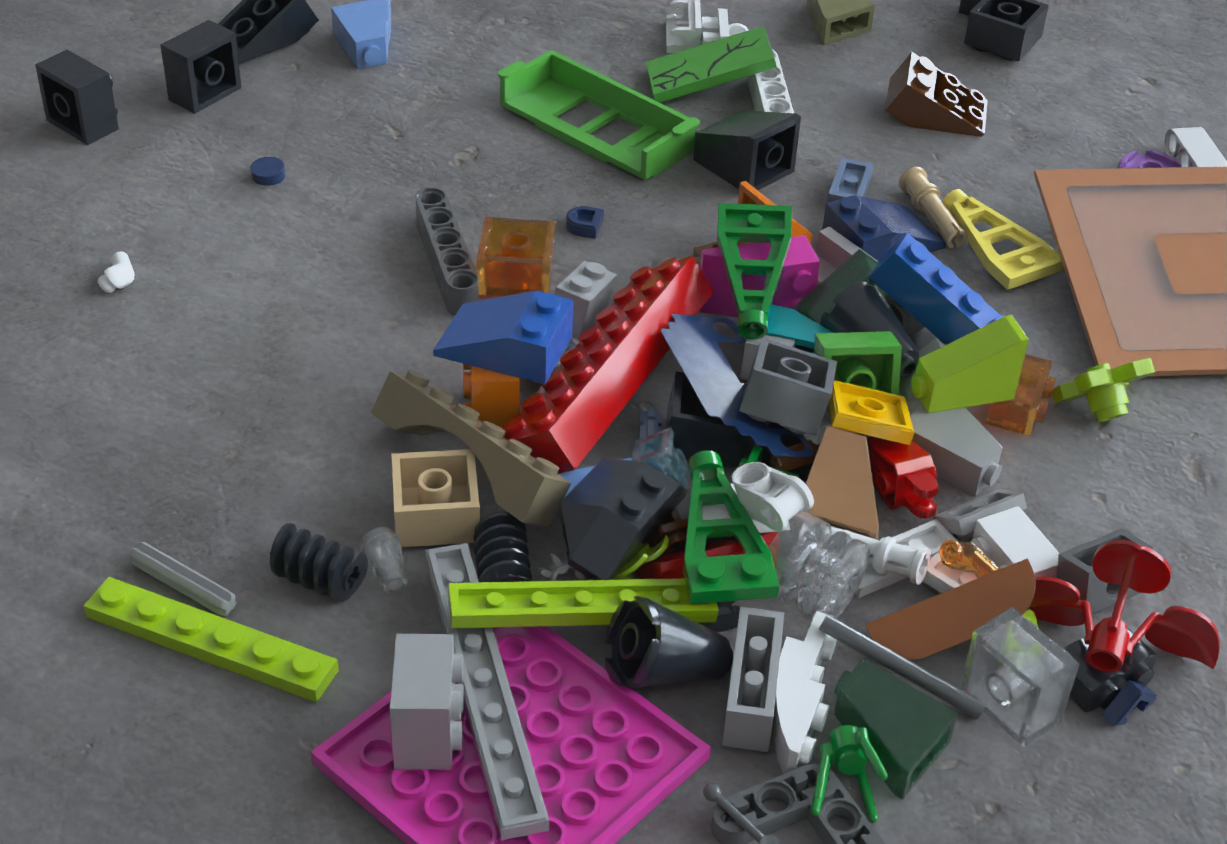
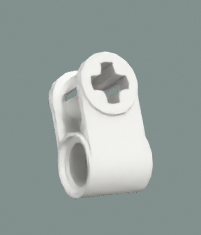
M747 463L737 468L732 474V481L738 500L744 506L750 518L768 526L773 531H782L787 527L788 520L799 511H808L813 507L814 499L812 493L801 479L768 467L765 463Z

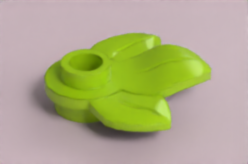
M667 535L659 544L651 548L645 542L612 580H631L634 577L632 572L637 570L642 564L658 559L668 547L669 538Z

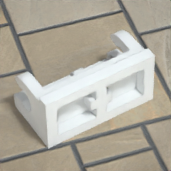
M700 0L671 1V8H682L684 12L681 15H666V53H677L699 46L701 39Z

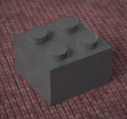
M762 337L747 379L739 411L746 413L756 421H771L783 425L789 431L796 434L808 433L817 436L832 395L837 361Z

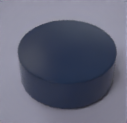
M276 157L259 158L250 167L252 180L259 185H275L282 182L286 176L283 161Z

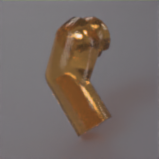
M947 540L940 546V560L950 569L972 571L979 578L1001 569L973 543Z

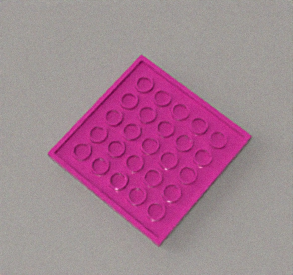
M534 626L492 628L548 814L549 831L501 840L465 705L463 712H461V720H454L462 721V750L452 751V770L394 769L390 718L391 691L311 751V761L315 767L405 844H615L710 759L711 747L632 688L618 686L610 679L606 669L549 627Z

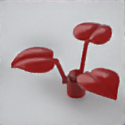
M1113 540L1097 549L1092 562L1096 577L1103 582L1120 585L1112 617L1102 619L1095 626L1093 625L1090 603L1086 600H1080L1079 590L1075 586L1058 578L1047 576L1035 577V594L1028 609L1035 613L1037 620L1064 626H1080L1085 624L1086 636L1084 643L1089 645L1086 661L1090 666L1099 671L1110 673L1119 671L1122 668L1125 656L1132 655L1133 647L1143 635L1152 645L1163 651L1197 660L1211 669H1214L1220 651L1218 630L1214 623L1199 611L1182 606H1172L1167 608L1163 615L1152 612L1131 637L1127 630V625L1120 620L1129 588L1140 593L1152 594L1163 591L1170 583L1172 574L1170 565L1160 554L1149 547L1139 546V544L1128 540Z

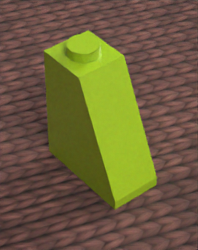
M1013 315L1004 316L919 358L916 375L911 380L912 392L915 398L920 399L927 413L1012 400L1015 398L1029 339Z

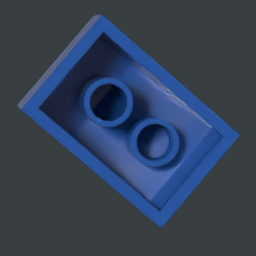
M531 291L463 303L433 349V356L546 384L572 338L574 300L557 296L553 293Z

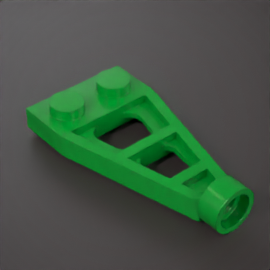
M718 203L717 243L738 313L737 331L740 336L746 339H759L768 333V313L791 245L792 206ZM737 243H770L771 249L766 260H745L740 256ZM741 274L766 275L764 290H744Z
M701 451L694 454L688 461L692 486L683 565L690 604L778 598L780 584L771 551L744 506L739 502L734 489L726 478L719 454L713 451ZM724 504L730 516L728 519L703 520L702 506ZM735 536L745 554L708 557L705 553L706 539Z

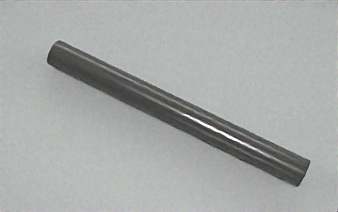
M827 614L819 627L820 631L975 719H978L984 711L986 704L834 617Z

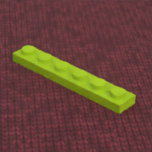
M108 577L83 606L86 618L316 703L339 671L338 659L112 577Z
M685 578L449 583L448 585L451 628L609 625L618 606L624 600H635L634 596L648 598L697 623L716 622L719 611L717 602L690 604Z

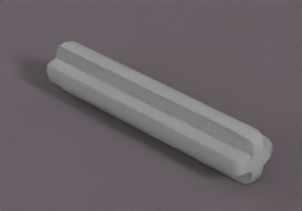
M140 542L136 548L131 549L129 555L132 565L216 614L227 616L236 607V596L233 592L153 546Z

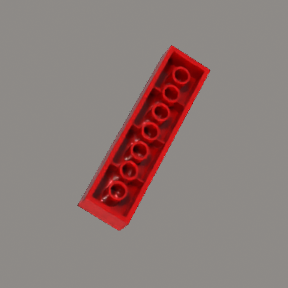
M693 256L680 260L673 257L664 261L658 267L650 269L648 266L636 270L630 276V283L613 296L614 302L596 316L597 322L592 328L586 330L578 337L579 343L576 347L560 358L561 364L552 372L546 384L541 383L542 387L538 392L522 403L523 409L521 412L504 424L502 427L505 430L503 437L508 440H517L532 449L530 455L535 459L537 457L543 458L559 467L557 474L575 470L670 349L660 330L670 329L667 323L675 322L673 314L696 315L714 293Z

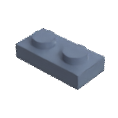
M841 158L828 194L827 203L853 195L865 197L874 164Z

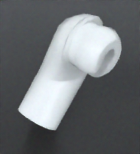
M125 252L114 253L110 259L112 266L104 271L105 274L98 278L99 286L106 293H112L116 288L122 289L127 287L134 280V271Z

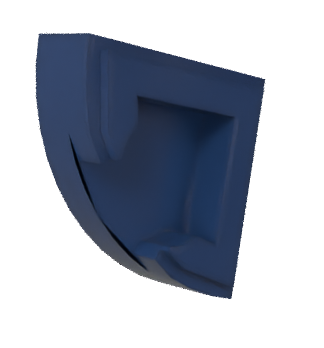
M1128 681L1101 716L1113 726L1125 724L1128 722L1126 717L1132 710L1137 707L1140 711H1145L1157 699V695L1146 685Z

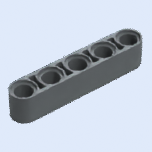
M426 187L419 190L415 195L417 228L447 311L455 316L463 303L479 301V278L446 193L440 188Z

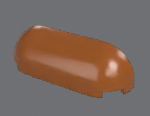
M1027 558L865 625L872 640L908 660L922 659L1007 625L1021 617L1029 608L1034 598L1036 589L1034 571Z

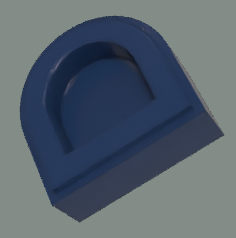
M579 206L569 210L566 215L567 230L576 236L596 239L604 220V210L587 206Z

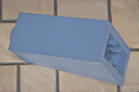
M365 0L331 7L333 35L355 67L362 69L386 64L392 26L390 0Z

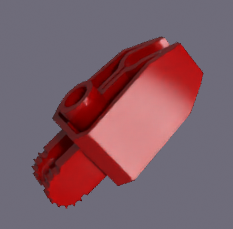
M873 436L867 437L873 485L888 507L893 510L905 506L916 518L919 517L920 519L926 520L927 518L934 517L937 504L933 502L932 497H936V494H938L939 484L936 481L937 472L931 455L913 441H911L910 445Z

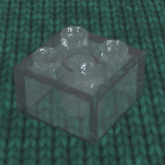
M1011 607L974 630L959 689L985 703L984 712L1021 746L1025 747L1061 723L1080 664L1065 649L1059 647L1040 631L1032 621L1027 620L1016 609Z

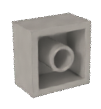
M396 634L390 701L394 769L452 770V751L462 750V721L454 720H461V712H463L464 684H455V682H462L463 654L454 653L453 634Z

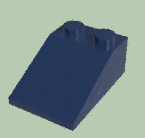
M858 195L826 203L822 230L831 227L877 261H879L892 239L899 233H909L916 241L922 243L930 253L945 248V242L907 206Z

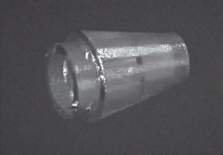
M379 527L367 532L361 539L362 546L360 552H365L367 555L369 568L385 592L392 593L403 589L408 581L400 537L394 534L393 530L388 527Z

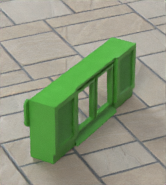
M553 50L542 54L528 63L516 61L498 71L501 106L535 123L536 128L606 164L610 162L643 180H647L650 177L654 178L694 152L696 127L700 124L699 119L687 117ZM584 101L606 111L579 128L557 118ZM618 117L640 128L613 146L590 135Z

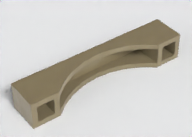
M408 370L406 375L394 371L389 372L371 411L374 416L392 429L423 436L434 432L448 431L458 436L472 449L482 463L491 483L496 504L523 523L544 527L551 526L559 505L571 485L568 480L557 474L559 470L557 465L543 458L537 457L535 459L530 455L532 449L517 440H508L503 437L505 434L504 429L493 423L478 420L480 414L476 410L466 405L452 402L454 396L441 388L430 387L428 385L430 379L412 370Z

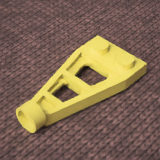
M953 190L943 199L942 203L966 232L967 241L985 269L1007 290L1063 271L1064 267L1059 253L1049 244L975 198H969L962 190ZM984 221L994 228L979 232L973 224ZM1010 239L1022 248L999 255L991 244Z

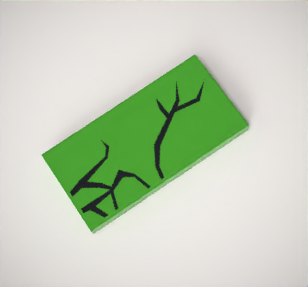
M764 26L646 62L655 101L659 103L777 67Z

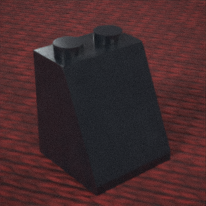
M742 110L695 133L693 160L737 189H739L741 182L746 181L755 189L760 190L795 171L801 116L797 113Z

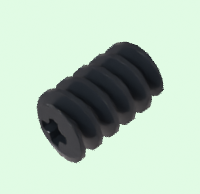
M498 512L488 515L475 527L473 540L475 543V561L479 582H528L532 580L525 523L509 512Z
M286 523L281 527L273 541L270 552V567L275 576L286 577L292 583H301L304 588L315 589L321 595H330L334 600L343 602L349 599L362 584L367 573L368 557L365 552H360L355 557V551L350 546H345L340 551L339 542L331 540L326 544L324 536L316 534L311 538V533L308 529H300L297 532L295 524Z

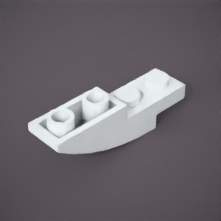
M819 611L815 613L804 642L786 637L780 654L772 733L777 759L783 774L799 768L800 764H810L816 745V739L811 738L814 730L822 732L829 711V705L822 703L825 684L821 682L825 667L820 665L823 659L831 660L837 640L819 630L823 619L827 615Z

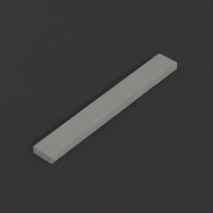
M463 543L425 550V560L445 634H453L454 653L463 654V680L458 683L464 684V705L501 840L549 831L548 814L493 628H451L448 604L449 583L479 582L468 544Z

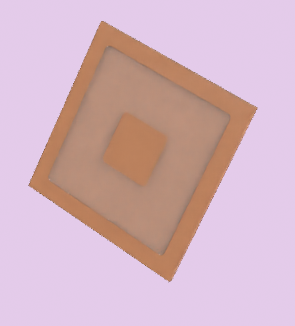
M1227 167L1035 170L1034 178L1095 365L1109 363L1110 369L1133 361L1151 358L1155 373L1149 376L1227 374Z

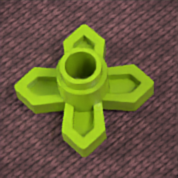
M1151 358L1133 361L1110 369L1109 363L1087 369L1086 373L1075 377L1074 381L1061 384L1050 391L1054 404L1086 396L1091 414H1096L1098 422H1103L1128 414L1126 405L1129 404L1125 386L1129 385L1131 381L1155 373Z

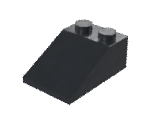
M242 0L218 25L235 32L238 61L243 63L299 41L319 19L306 0Z

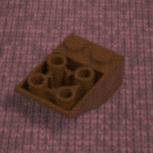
M911 52L890 77L885 111L906 125L913 128L980 137L985 134L987 100L978 90L969 89L961 84L953 74L944 73L936 68L928 58L919 57Z

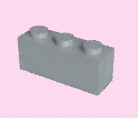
M740 606L722 746L768 752L774 716L785 612Z

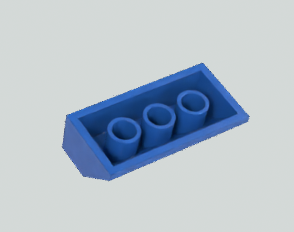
M899 233L892 239L868 276L945 345L1003 317L988 305L981 295L970 289L950 268L943 265L922 243L916 241L909 233Z

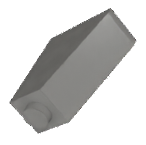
M921 404L910 415L914 429L912 441L931 455L937 477L975 497L986 485L992 486L995 484L1002 471V465L999 464L1003 447L965 407L927 413L923 404Z

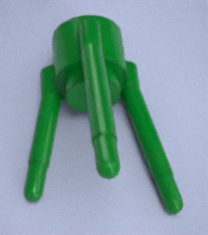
M853 725L840 726L830 733L829 743H823L819 746L821 761L812 798L811 814L813 816L820 814L832 762L841 773L856 775L870 822L875 823L878 820V815L865 766L869 761L874 772L882 781L887 779V772L869 741L866 728H858Z

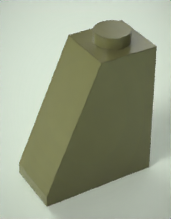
M807 0L808 12L820 43L823 45L871 31L875 4L869 0Z

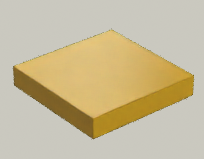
M834 380L832 395L828 403L832 427L907 445L911 444L914 429L904 396Z

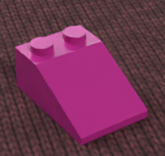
M805 235L791 238V245L772 304L794 309L812 319L820 260ZM770 243L737 245L741 258L745 260H766L771 249ZM719 247L701 250L700 269L714 293L699 312L738 318ZM741 274L744 290H764L766 275Z

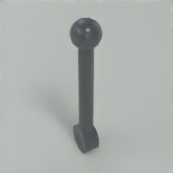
M709 783L704 787L703 795L705 799L716 802L759 844H779L777 838L772 835H764L722 795L718 784Z

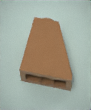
M827 426L806 481V485L812 493L814 504L808 511H799L796 514V525L802 529L806 520L813 519L819 523L878 540L879 523L867 439L856 432Z

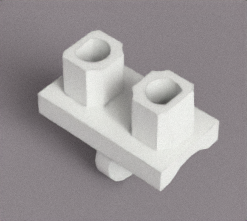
M718 8V17L701 18L702 45L748 31L747 27L743 24H728L727 9Z

